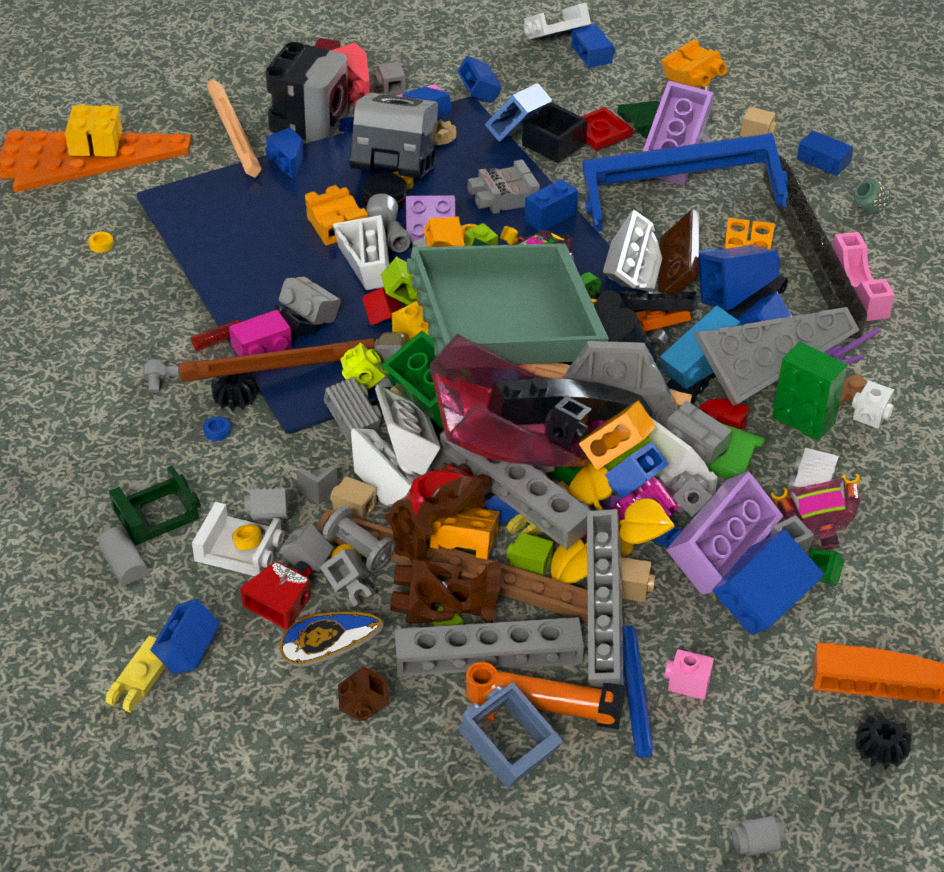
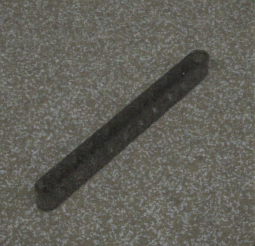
M779 156L782 171H786L788 176V185L786 186L788 198H785L787 207L783 208L780 205L777 208L828 309L847 307L859 328L858 332L848 338L858 339L864 333L867 312L790 166L783 157ZM765 165L763 181L776 204L774 192Z

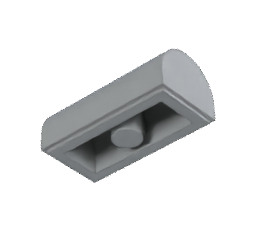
M110 528L100 536L99 547L121 586L150 575L147 566L123 528Z

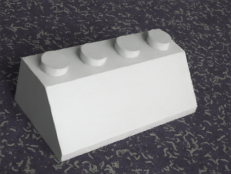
M377 384L375 388L399 467L409 474H414L415 472L420 475L425 474L440 449V444L430 418L409 399Z

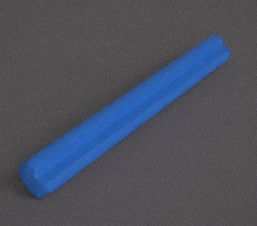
M623 626V666L635 755L638 758H648L653 754V744L637 633L634 626Z

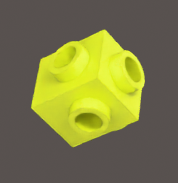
M362 343L348 350L341 358L344 378L347 380L355 377L358 384H363L367 391L386 377L377 352L372 348L367 349Z

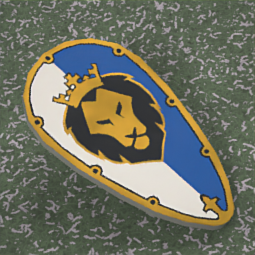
M327 612L309 615L299 619L288 628L282 637L280 652L288 664L296 667L310 666L334 657H340L342 654L363 645L376 636L383 629L384 624L379 617L363 612Z

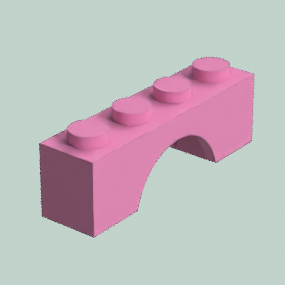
M860 233L836 234L831 260L865 321L888 319L895 294L886 279L874 280L872 278L868 265L867 246Z

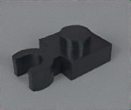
M276 304L274 311L278 310L291 328V333L302 336L303 333L314 335L318 325L308 321L287 306L284 308Z

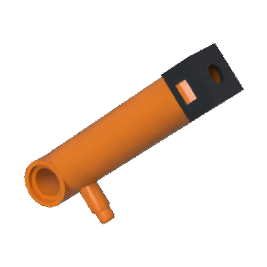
M487 662L474 663L466 671V695L473 703L483 705L488 701L486 696L498 686L504 689L513 682L536 710L597 720V726L619 730L625 686L603 683L602 689L497 671L493 665ZM495 711L485 720L488 722L493 721L495 715L497 714V711Z

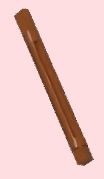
M373 339L238 357L179 363L178 374L181 382L242 373L339 362L348 350L353 349L358 344L362 343L367 349H374L375 342Z

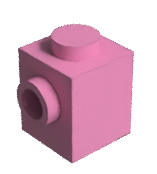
M677 649L674 661L668 660L664 678L670 679L668 691L705 700L714 658Z

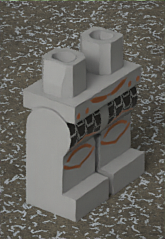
M522 159L514 161V167L500 170L496 168L489 170L480 169L478 177L468 179L467 190L470 195H475L478 209L489 207L492 213L495 214L500 213V209L511 210L525 207V197L539 191L540 185Z

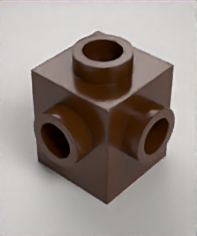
M364 666L338 684L339 711L359 721H365L389 704L387 678Z

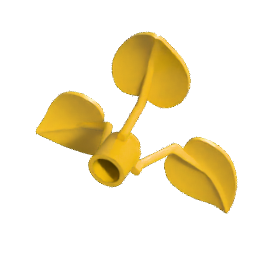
M593 464L587 465L573 478L568 493L579 502L587 504L588 507L594 503L597 510H603L599 500L606 499L613 493L605 476L609 471L604 466L596 470ZM641 499L632 503L626 509L625 520L619 522L621 557L628 556L632 552L634 544L655 539L675 527L664 509L655 500ZM579 539L568 550L561 545L557 548L551 562L552 579L572 584L588 576L587 543L584 544Z

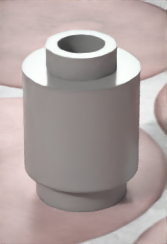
M773 816L743 821L739 823V826L732 828L733 843L738 854L746 853L747 856L780 850L781 842L785 841L783 826L780 821L776 822Z

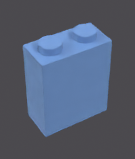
M537 83L514 94L486 122L485 126L501 142L522 131L523 122L535 113L539 114V111L550 104L552 99Z

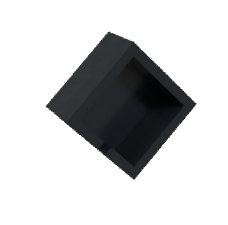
M551 102L541 109L539 114L535 113L523 122L522 145L558 163L586 143L588 120Z

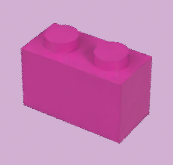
M278 310L229 326L231 346L238 356L284 351L292 348L291 328Z

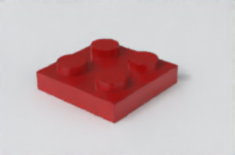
M606 107L581 116L588 120L586 143L595 151L632 136L633 128Z

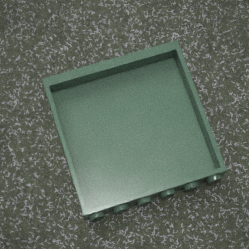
M565 243L412 247L411 258L407 259V273L412 275V288L417 290V302L423 308V320L428 322L429 338L434 340L435 356H439L442 367L574 362L588 341L608 342L609 338Z

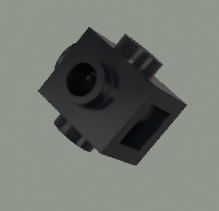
M566 395L548 412L545 419L548 425L544 435L553 439L555 443L570 448L577 440L582 441L587 434L589 426L586 425L591 408Z

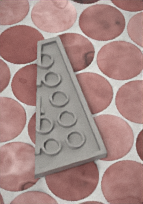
M843 307L740 326L700 331L693 335L732 406L777 381L780 375L782 358L799 341L821 352H825L858 332L859 328L848 308Z

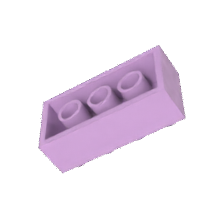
M668 80L643 151L699 144L713 107V92ZM689 173L656 177V179L685 185Z
M748 471L726 480L666 551L701 594L713 592L712 589L750 546L764 540L771 532L772 526L776 525L783 515Z

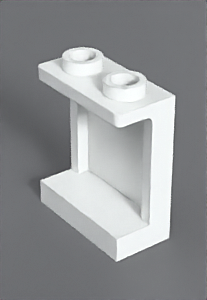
M587 3L562 9L564 22L547 25L544 13L525 18L524 31L529 39H534L589 25L591 21Z
M215 502L192 542L194 561L256 576L272 564L275 548L281 547L285 533L284 530H281V520L274 517L270 526L229 517L226 504ZM252 524L258 526L263 537L260 545L251 550L236 549L232 533L243 525Z

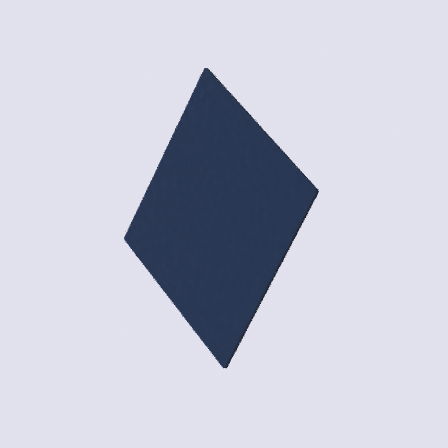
M469 96L451 102L452 114L440 117V119L437 118V121L441 119L443 122L450 121L451 125L456 126L457 136L450 143L435 145L433 168L422 178H414V186L406 190L407 196L455 195V217L459 216L460 226L484 223L498 235V245H509L506 240L500 238L505 226L517 230L518 235L516 238L522 241H526L534 235L543 236L544 240L548 241V239H551L547 237L551 236L550 232L557 236L567 232L571 236L568 240H560V243L556 241L554 244H566L580 276L591 272L601 280L599 291L611 290L618 294H621L623 291L648 292L623 287L603 273L610 245L578 210L575 215L539 232L525 221V207L511 210L500 209V213L495 214L492 213L489 207L478 209L475 195H470L467 190L468 179L478 177L480 169L489 170L496 168L500 170L514 167V161L523 159L539 183L540 190L553 183L511 137L501 142L495 138L485 126L492 116L476 98ZM353 130L303 144L304 158L295 178H291L281 171L279 166L265 155L257 158L262 170L256 178L246 174L240 162L137 193L139 203L230 346L229 326L272 312L276 304L285 308L286 306L279 302L283 283L286 278L297 277L308 278L312 283H316L338 297L341 303L334 322L317 324L314 335L303 333L302 336L291 333L292 348L287 350L373 339L375 342L383 333L392 332V319L376 325H371L368 319L362 296L378 289L366 290L338 247V243L325 246L312 223L307 218V207L305 204V195L314 191L321 195L325 194L326 189L330 186L337 185L340 189L346 187L349 190V195L353 196L358 207L366 210L362 199L363 181L375 173H393L398 171L378 168L373 171L350 168L349 159L352 149ZM406 204L398 211L396 221L405 230ZM328 231L329 236L335 235L334 231ZM410 244L409 248L404 252H395L388 247L389 264L396 257L407 262V259L411 258L413 244ZM401 302L402 308L408 306L407 304ZM341 361L249 373L254 375L258 391L287 434L334 419L329 408L324 403L325 389L346 380L342 374L343 367ZM376 385L368 390V400L371 405L379 403L375 390Z

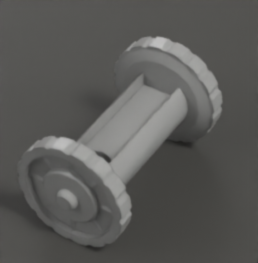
M346 505L340 507L326 522L323 529V537L328 541H334L337 538L342 539L367 558V570L371 573L379 571L393 555L396 541L391 537H385L379 541L352 521L353 510Z

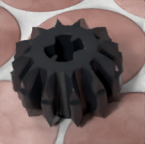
M249 373L216 377L212 380L211 384L212 397L215 403H219L221 409L229 405L231 411H233L235 406H239L243 410L245 404L252 405L253 398H256V379L253 374Z
M881 713L876 719L869 715L865 723H861L858 727L855 745L856 749L861 750V759L871 758L872 767L877 762H881L885 770L890 766V763L898 768L902 760H906V757L910 754L912 734L906 732V723H896L895 716L891 719H886Z

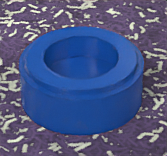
M218 416L209 418L203 424L204 436L211 441L226 439L231 433L229 420Z

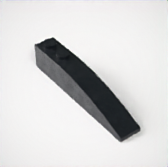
M535 378L494 381L487 406L496 426L546 424L545 419L550 409L555 407L566 395L591 408L587 421L609 420L638 400L648 415L652 416V411L644 398L639 394L614 386L574 379Z

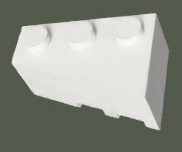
M382 216L332 224L338 247L364 288L370 290L384 287L380 274L388 267L389 257L387 236Z

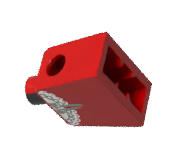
M298 561L292 569L279 562L272 563L240 588L242 606L288 630L311 597L310 580L308 579L312 573L310 567L302 561Z

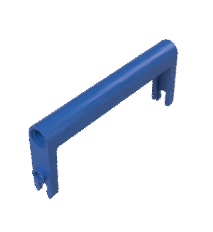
M772 133L582 160L588 199L585 200L586 213L591 214L593 227L597 232L603 230L601 222L603 217L598 193V186L763 162L767 168L777 206L782 205L784 208L787 207L785 198H788L786 187L788 185V176L786 171H782Z

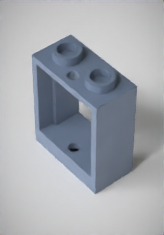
M513 682L504 689L498 686L486 696L488 701L483 705L479 706L475 703L468 708L462 715L464 720L458 729L508 788H511L554 754L563 743L560 736ZM503 705L508 708L538 744L513 765L507 761L478 726L479 723Z

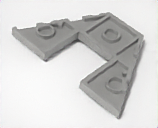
M588 341L562 377V379L601 383L639 394L644 398L652 411L651 418L665 428L668 418L679 409L645 343ZM548 423L543 424V427H544V430H545V431H546V428H547Z

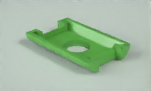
M723 424L733 431L730 444L726 452L711 465L705 462L709 472L713 471L716 476L727 480L747 472L755 448H763L766 440L765 437Z

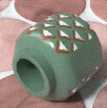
M873 178L860 182L854 192L856 204L870 214L881 212L886 208L890 200L889 190Z

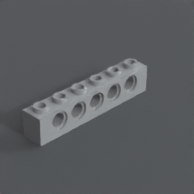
M463 417L451 425L467 433ZM445 430L440 434L441 453L456 465L464 464L468 466L475 477L481 474L489 476L491 478V492L566 550L587 533V511H591L588 505L584 502H579L563 486L557 485L547 478L542 470L535 469L527 463L522 455L511 463L491 459L472 452L469 441Z
M617 509L587 511L588 680L590 687L602 689L603 683L624 686L621 538L619 536L620 520Z
M579 617L395 629L397 677L466 672L469 666L477 662L490 663L496 670L579 665L583 663L584 644Z

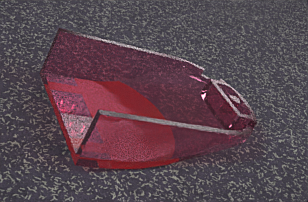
M459 334L455 335L429 365L447 441L483 457L509 463L549 467H586L592 463L579 445L581 441L577 440L568 448L555 443L553 439L544 435L548 423L516 425L488 411L487 406L494 381L524 380L541 377ZM590 421L586 422L589 429L585 437L595 429Z

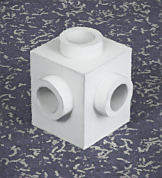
M868 380L861 393L857 392L851 406L855 408L853 420L879 429L883 420H889L894 405L891 402L894 389Z

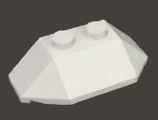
M633 210L611 242L603 273L623 287L648 292L655 289L662 255L658 241L653 233L655 229L652 222Z
M652 419L656 427L648 437L669 464L655 476L656 479L660 480L667 489L670 482L684 471H687L692 477L698 474L709 484L706 491L713 496L716 492L718 477L713 471L709 472L705 462L691 446Z
M362 428L352 429L351 441L354 472L363 480V483L376 487V495L382 504L392 507L396 501L406 496L413 480L421 475L416 472L409 474L399 467L393 446L382 440L376 431Z

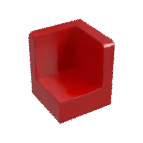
M380 288L362 296L371 325L392 319V313L402 309L401 302L387 295L385 288Z

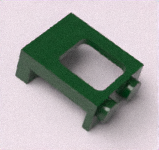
M172 465L167 467L169 479L129 496H125L120 487L109 491L112 509L135 545L199 519L198 508L201 507L200 500L195 492H190L184 475H178ZM175 494L187 511L158 525H151L140 510L141 506L167 495Z

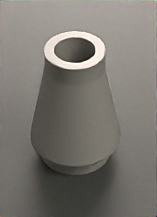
M391 221L387 225V245L395 252H404L410 246L411 236L398 221Z

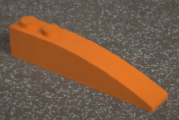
M817 642L813 657V690L944 704V663L914 655L864 646L856 647Z

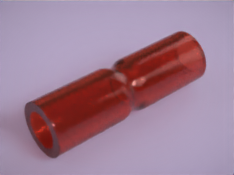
M238 318L220 325L216 329H210L192 336L191 342L194 349L199 351L218 344L220 341L230 339L229 326L242 322L241 319Z

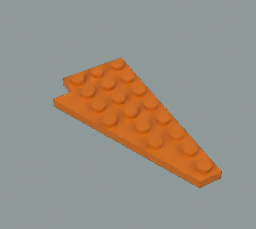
M8 131L0 152V178H14L13 190L14 192L182 156L189 154L191 134L121 133L116 156H95L91 134H88L91 155L69 156L65 131Z

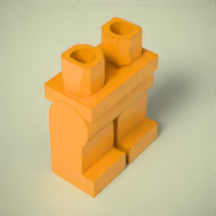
M695 39L680 47L679 51L676 50L661 60L668 79L696 88L700 86L706 87L710 84L712 78L717 75L723 76L728 71L726 63L721 60L719 51L704 49L700 47L699 41Z
M337 185L328 187L325 194L318 195L313 191L305 195L307 218L312 223L325 246L337 242L335 235L329 236L328 231H334L332 224L368 218L366 210L358 207L353 196L349 195V190L346 187L340 189Z
M728 218L724 249L748 245L771 249L775 223L753 221L750 240H747L750 220ZM741 226L744 230L734 231L731 227ZM765 229L769 233L762 235L757 233L756 230Z
M466 506L453 518L448 516L446 518H436L431 525L430 548L439 549L441 546L445 549L456 547L476 550V558L487 560L498 537L500 511Z

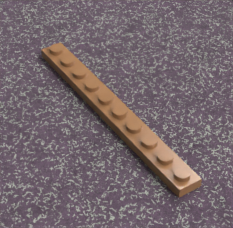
M327 509L315 527L322 536L326 522L335 511ZM352 517L353 522L379 541L385 537H391L394 540L392 529ZM340 538L330 541L340 545L347 544ZM426 540V560L463 567V572L458 576V579H474L483 572L489 562H496L490 559L476 558V555L454 548L445 549L441 546L439 549L430 548V541ZM395 550L389 559L403 565H413L408 557L395 554ZM506 564L501 565L499 595L568 617H579V620L588 623V590ZM437 574L438 576L450 579L448 574Z

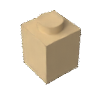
M749 107L742 120L740 136L748 137L772 133L774 136L777 130V123L774 122L776 113Z
M346 476L339 486L336 485L331 492L330 500L332 501L333 511L346 505L353 510L352 517L366 521L377 506L376 487Z
M621 557L622 598L645 602L647 592L653 593L656 575L650 574L651 562Z

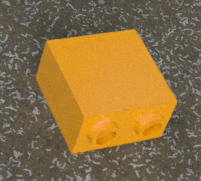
M638 400L592 430L579 445L596 470L643 441L656 425Z

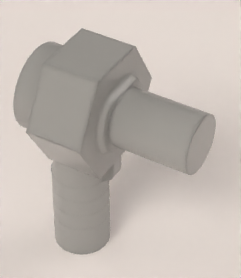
M157 359L148 360L143 367V379L149 381V393L160 392V381H164V379H168L170 376L179 377L178 366L166 367L162 365V361Z

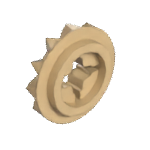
M442 119L437 121L436 132L438 131V133H436L435 145L452 142L457 136L456 126L451 125L450 121L443 122Z

